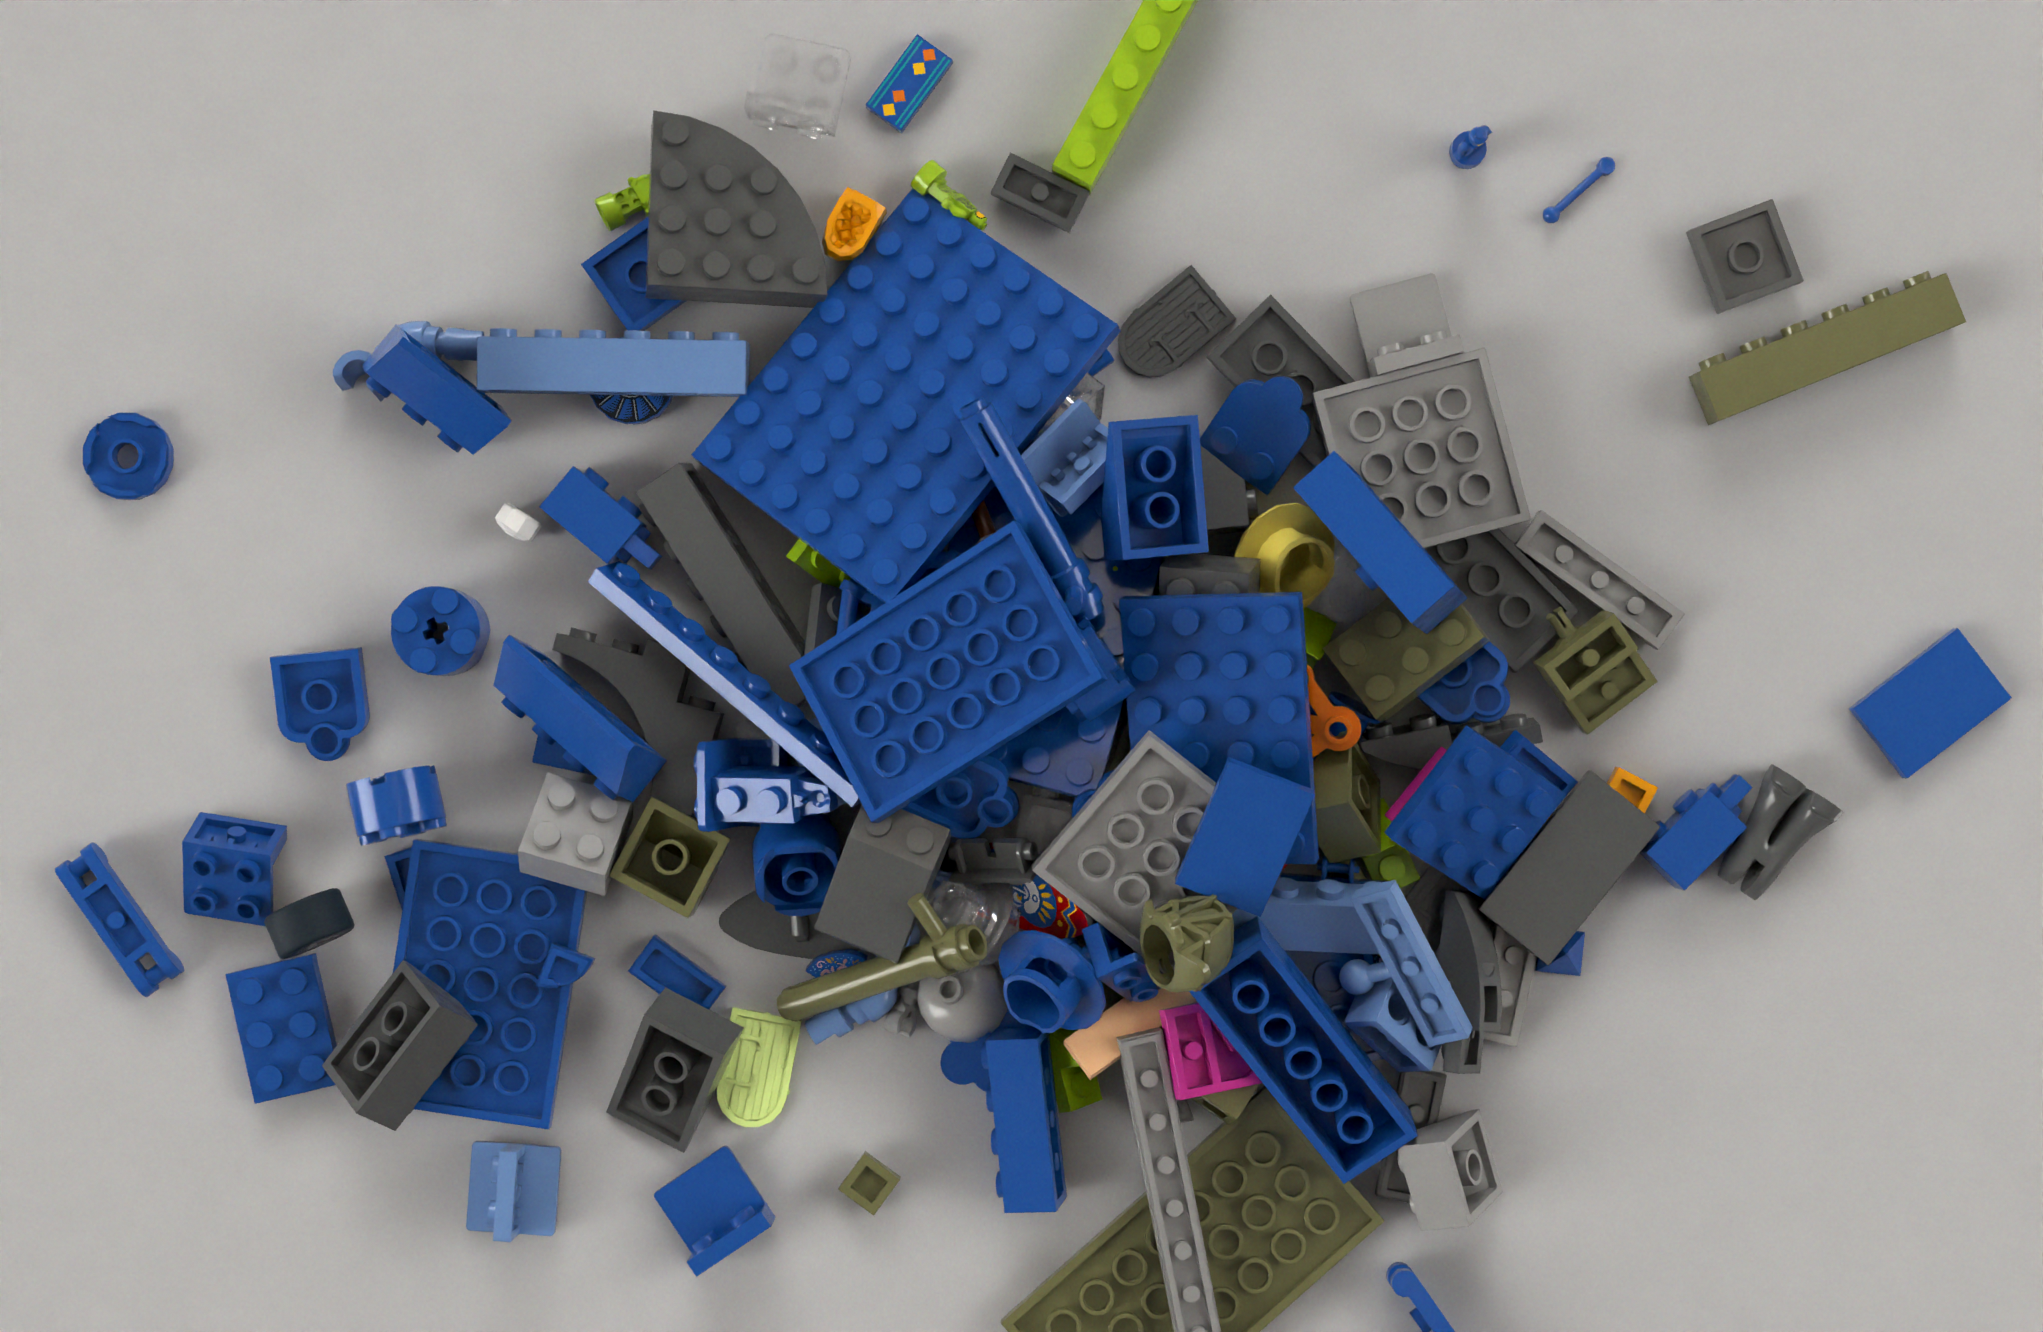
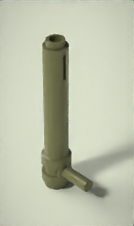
M917 893L908 900L907 904L928 935L922 937L919 943L905 947L898 964L878 956L783 989L777 998V1009L784 1019L799 1021L929 977L941 979L956 973L957 970L965 971L974 968L987 955L986 938L981 929L976 925L968 926L961 923L946 928L922 893Z

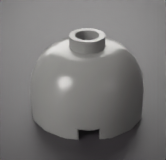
M983 959L974 968L965 971L957 970L956 973L941 979L929 977L920 980L917 1001L922 1017L933 1031L955 1042L971 1043L977 1041V1038L983 1037L988 1032L992 1033L999 1027L1007 1012L1003 992L1004 981L999 973V969L995 964Z

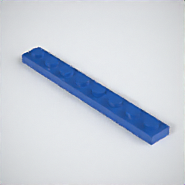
M618 561L595 569L588 581L594 588L852 808L861 803L824 731L818 730L805 719L801 709L792 703L785 702L771 690L770 684L763 677L752 674L738 662L737 656L731 650L719 646L707 636L704 628L698 622L686 618L674 608L672 601L665 594L653 590L641 580L640 574L633 567Z

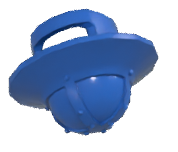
M1031 930L1016 932L1004 941L998 958L1001 975L1004 979V999L1009 1012L1018 1022L1033 1026L1042 1033H1054L1060 1027L1067 1030L1087 1029L1100 1020L1106 1005L1103 984L1097 979L1093 966L1084 958L1082 947L1074 940V937L1060 939L1050 934Z

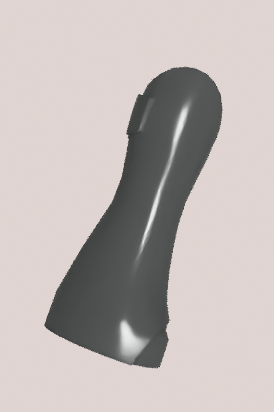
M1771 764L1762 780L1757 799L1745 823L1747 828L1736 838L1727 851L1719 868L1718 876L1729 884H1734L1745 874L1753 860H1756L1744 877L1740 890L1753 900H1757L1771 886L1796 852L1811 837L1836 822L1843 811L1824 797L1807 789L1803 783L1787 772ZM1791 806L1790 810L1785 815L1780 825L1770 838L1771 832L1774 829L1775 825L1782 817V815L1786 812V810Z

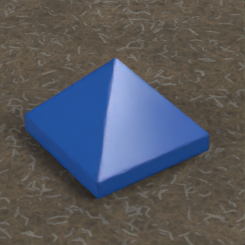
M1576 931L1550 965L1545 964L1537 957L1535 971L1580 976L1585 932Z

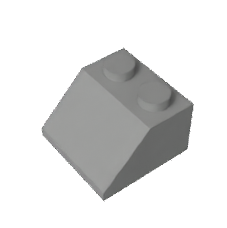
M1480 1109L1470 1110L1417 1129L1418 1136L1398 1149V1165L1405 1174L1410 1191V1207L1412 1212L1417 1215L1421 1231L1469 1227L1503 1193Z

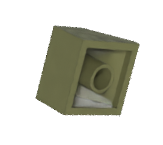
M1347 731L1340 732L1337 737L1345 735ZM1357 743L1345 751H1333L1326 748L1313 761L1318 847L1321 848L1330 863L1381 853L1380 779Z
M652 796L609 876L689 918L695 914L710 886L731 838L718 831H700L696 819Z

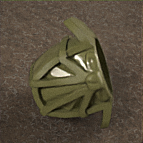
M1217 895L1191 896L1183 899L1175 898L1157 909H1154L1152 899L1144 902L1140 924L1141 954L1152 981L1160 988L1166 989L1169 992L1201 991L1204 985L1220 975L1222 970L1228 965L1234 945V920L1232 913H1229L1227 908L1217 900ZM1171 952L1174 955L1175 970H1173L1168 958ZM1159 961L1164 972L1163 974L1159 970Z

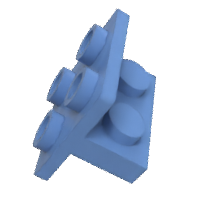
M1081 399L1075 400L1021 455L1045 500L1055 513L1061 517L1066 516L1068 513L1071 515L1104 482L1108 427L1100 423L1087 403Z
M475 1141L472 1144L466 1228L469 1231L493 1232V1241L511 1242L518 1234L552 1236L556 1232L561 1148L559 1146Z

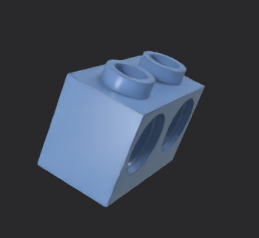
M1392 978L1375 982L1372 989L1367 993L1355 995L1344 1021L1351 1030L1398 1072L1431 1071L1442 1045L1428 1047Z

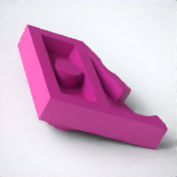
M1198 1002L1159 1010L1176 1100H1185L1262 1083Z

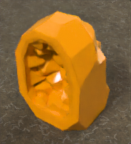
M847 187L831 212L824 229L822 245L825 255L835 261L851 260L860 255L880 227L887 214L886 208L864 194Z

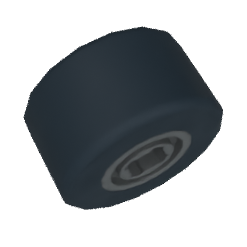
M338 888L324 890L293 902L273 912L264 920L277 954L281 959L290 958L324 945L350 932L355 926L341 891Z

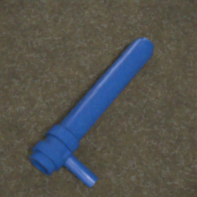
M983 396L968 402L959 409L962 415L959 421L1013 518L1024 529L1073 619L1076 621L1084 615L1088 620L1093 619L1105 607L1101 601L1103 594L1097 583H1091L1088 578L1090 570L1084 559L1077 558L992 402L986 403Z

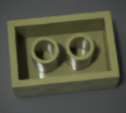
M1388 597L1322 649L1375 719L1385 722L1490 642V639L1462 604L1426 634L1414 626Z

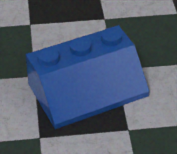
M395 324L362 365L365 372L370 375L366 380L368 385L385 398H388L391 393L406 403L402 410L422 426L427 420L441 430L437 437L456 452H459L464 447L474 455L512 422L500 404L487 394L478 391L473 383L397 324Z

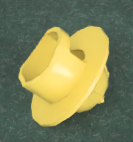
M1299 503L1281 504L1262 513L1242 534L1234 557L1261 559L1260 593L1302 592L1303 608H1305L1326 588L1334 575L1335 542L1332 532L1310 507Z

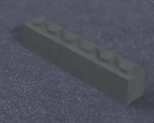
M676 464L636 492L642 501L639 507L643 516L653 527L658 526L666 539L663 542L665 551L675 563H681L689 575V578L686 580L688 587L698 600L706 602L713 613L710 616L712 625L723 638L728 637L737 651L734 654L737 656L738 662L752 674L763 677L770 684L771 690L785 702L792 703L800 708L808 701L789 665L804 656V639L693 464Z

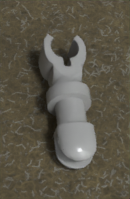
M920 981L898 988L897 994L900 997L888 1012L885 1020V1030L908 1037L912 1036L917 1024L915 1005Z

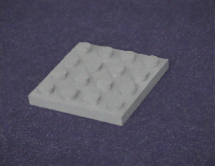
M1485 348L1311 394L1327 456L1335 451L1350 464L1423 548L1531 520Z
M1148 730L1033 863L1032 871L1142 956L1140 924L1145 901L1152 899L1154 909L1166 905L1171 899L1205 896L1176 885L1175 877L1217 783ZM1221 902L1229 913L1233 914L1237 910L1236 907ZM1171 952L1168 958L1173 970H1175L1174 955ZM1159 961V970L1163 972Z

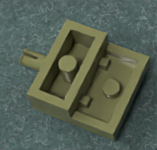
M1558 607L1552 611L1554 614L1549 613L1546 619L1560 636V639L1557 640L1552 649L1534 661L1533 664L1582 733L1588 735L1658 681L1637 653L1638 646L1614 613L1602 610L1585 624L1574 627L1562 607Z

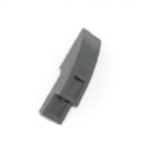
M1523 713L1504 716L1500 719V724L1483 727L1482 722L1462 724L1456 727V733H1450L1447 722L1440 718L1436 719L1435 714H1422L1411 717L1409 719L1410 724L1392 727L1391 722L1369 725L1366 728V733H1363L1359 739L1358 744L1363 752L1381 760L1422 770L1441 746L1446 750L1451 746L1466 725L1498 747H1501L1514 730H1517L1533 744L1542 743L1543 739L1539 723L1533 717L1527 718L1526 714Z
M1447 890L1445 892V901L1440 908V920L1442 923L1441 940L1435 956L1448 981L1452 982V989L1473 1029L1467 1039L1442 1044L1443 1071L1456 1074H1480L1484 1031L1501 1032L1502 995L1498 957L1486 916L1477 909L1480 903L1476 894Z

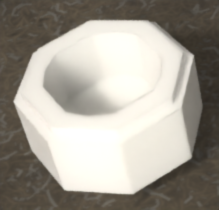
M509 502L507 504L504 503L495 517L497 524L504 532L522 541H532L542 527L539 521Z

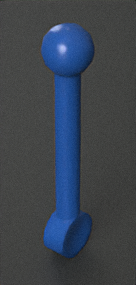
M1611 157L1600 159L1595 171L1554 207L1545 208L1543 211L1544 221L1550 224L1557 222L1560 213L1602 175L1607 176L1615 170L1614 160Z

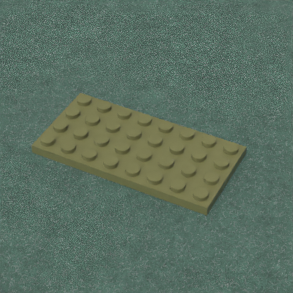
M1265 1086L1251 1097L1236 1121L1230 1125L1223 1122L1187 1154L1221 1332H1260L1384 1222L1380 1214L1350 1181L1343 1184ZM1146 1191L1001 1319L1002 1326L1008 1332H1174Z

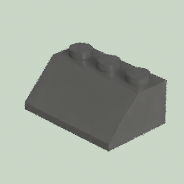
M403 960L322 1064V1067L356 1114L396 1131L404 1119L413 1111L415 1105L428 1088L440 1076L442 1070L459 1048L468 1040L478 1024L458 1000L413 965Z

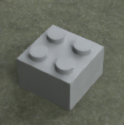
M547 772L518 849L520 872L606 896L612 879L609 874L620 856L633 819V802L621 796H617L615 800H612L596 786Z

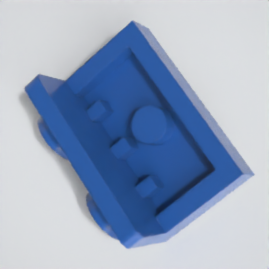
M1098 922L1082 929L1086 946L1082 948L1083 956L1093 966L1097 979L1130 1002L1147 1001L1158 994V990L1162 988L1157 986L1150 978L1142 956L1133 953L1131 947Z

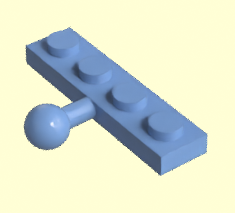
M1396 880L1356 889L1351 897V901L1383 962L1370 965L1364 960L1353 959L1345 963L1339 975L1340 983L1344 990L1353 995H1362L1370 991L1375 982L1392 978L1428 1047L1469 1038L1473 1027Z

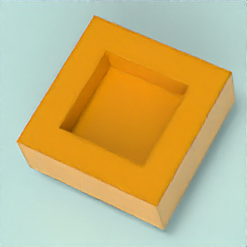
M1620 767L1614 768L1607 781L1608 785L1644 814L1658 787Z

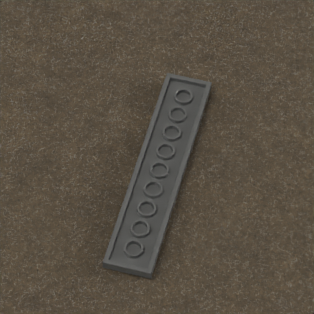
M1270 294L1206 358L1234 387L1250 379L1260 380L1265 383L1276 376L1289 377L1300 386L1303 393L1301 409L1306 412L1310 419L1311 433L1298 453L1315 468L1327 457L1311 394L1352 383L1355 380ZM1500 529L1424 548L1467 596L1468 599L1462 605L1490 639V642L1505 655L1508 669L1512 673H1517L1557 634L1546 619L1549 613L1554 614L1552 612L1554 609L1562 607L1568 619L1571 620L1579 612Z

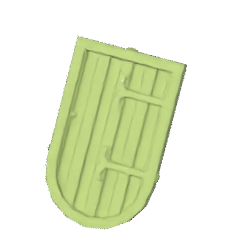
M732 1007L730 1021L744 1027L732 1058L717 1086V1101L722 1112L733 1123L743 1127H760L772 1122L781 1113L787 1096L790 1093L789 1085L802 1020L791 1021L769 1012L763 1013Z

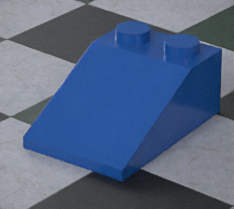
M1198 415L1113 421L1108 423L1101 509L1105 560H1129L1209 552Z

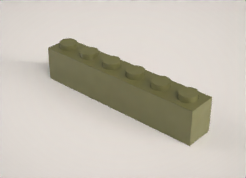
M1929 271L1923 272L1904 280L1905 289L1890 295L1888 287L1862 297L1864 302L1862 307L1849 311L1847 304H1843L1822 313L1821 316L1824 322L1808 327L1806 320L1781 329L1780 332L1783 338L1767 344L1765 336L1739 346L1742 353L1739 356L1726 360L1724 353L1699 362L1701 371L1689 376L1707 424L1711 425L1965 323V317L1947 273L1931 278Z

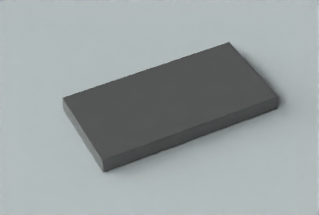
M1588 770L1477 909L1541 961L1550 965L1661 826L1594 772Z

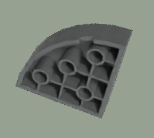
M653 110L645 298L814 308L818 302H824L827 297L825 260L816 228L800 196L779 169L754 147L720 127L690 116Z

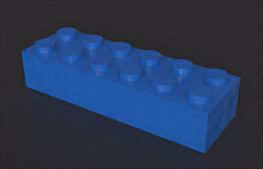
M1256 916L1235 930L1233 952L1228 965L1222 970L1220 975L1204 985L1201 991L1189 992L1343 1184H1345L1418 1136L1411 1110L1259 917Z

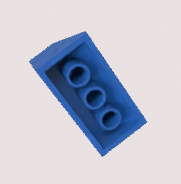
M511 635L504 640L493 685L506 696L501 703L516 716L523 718L526 714L536 723L532 730L550 745L557 741L567 750L562 757L583 773L586 769L592 772L597 777L593 784L610 799L615 800L617 796H621L634 802L667 760L545 653Z

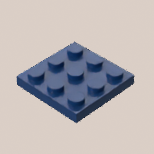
M1466 725L1384 833L1398 845L1485 900L1566 794L1559 787Z

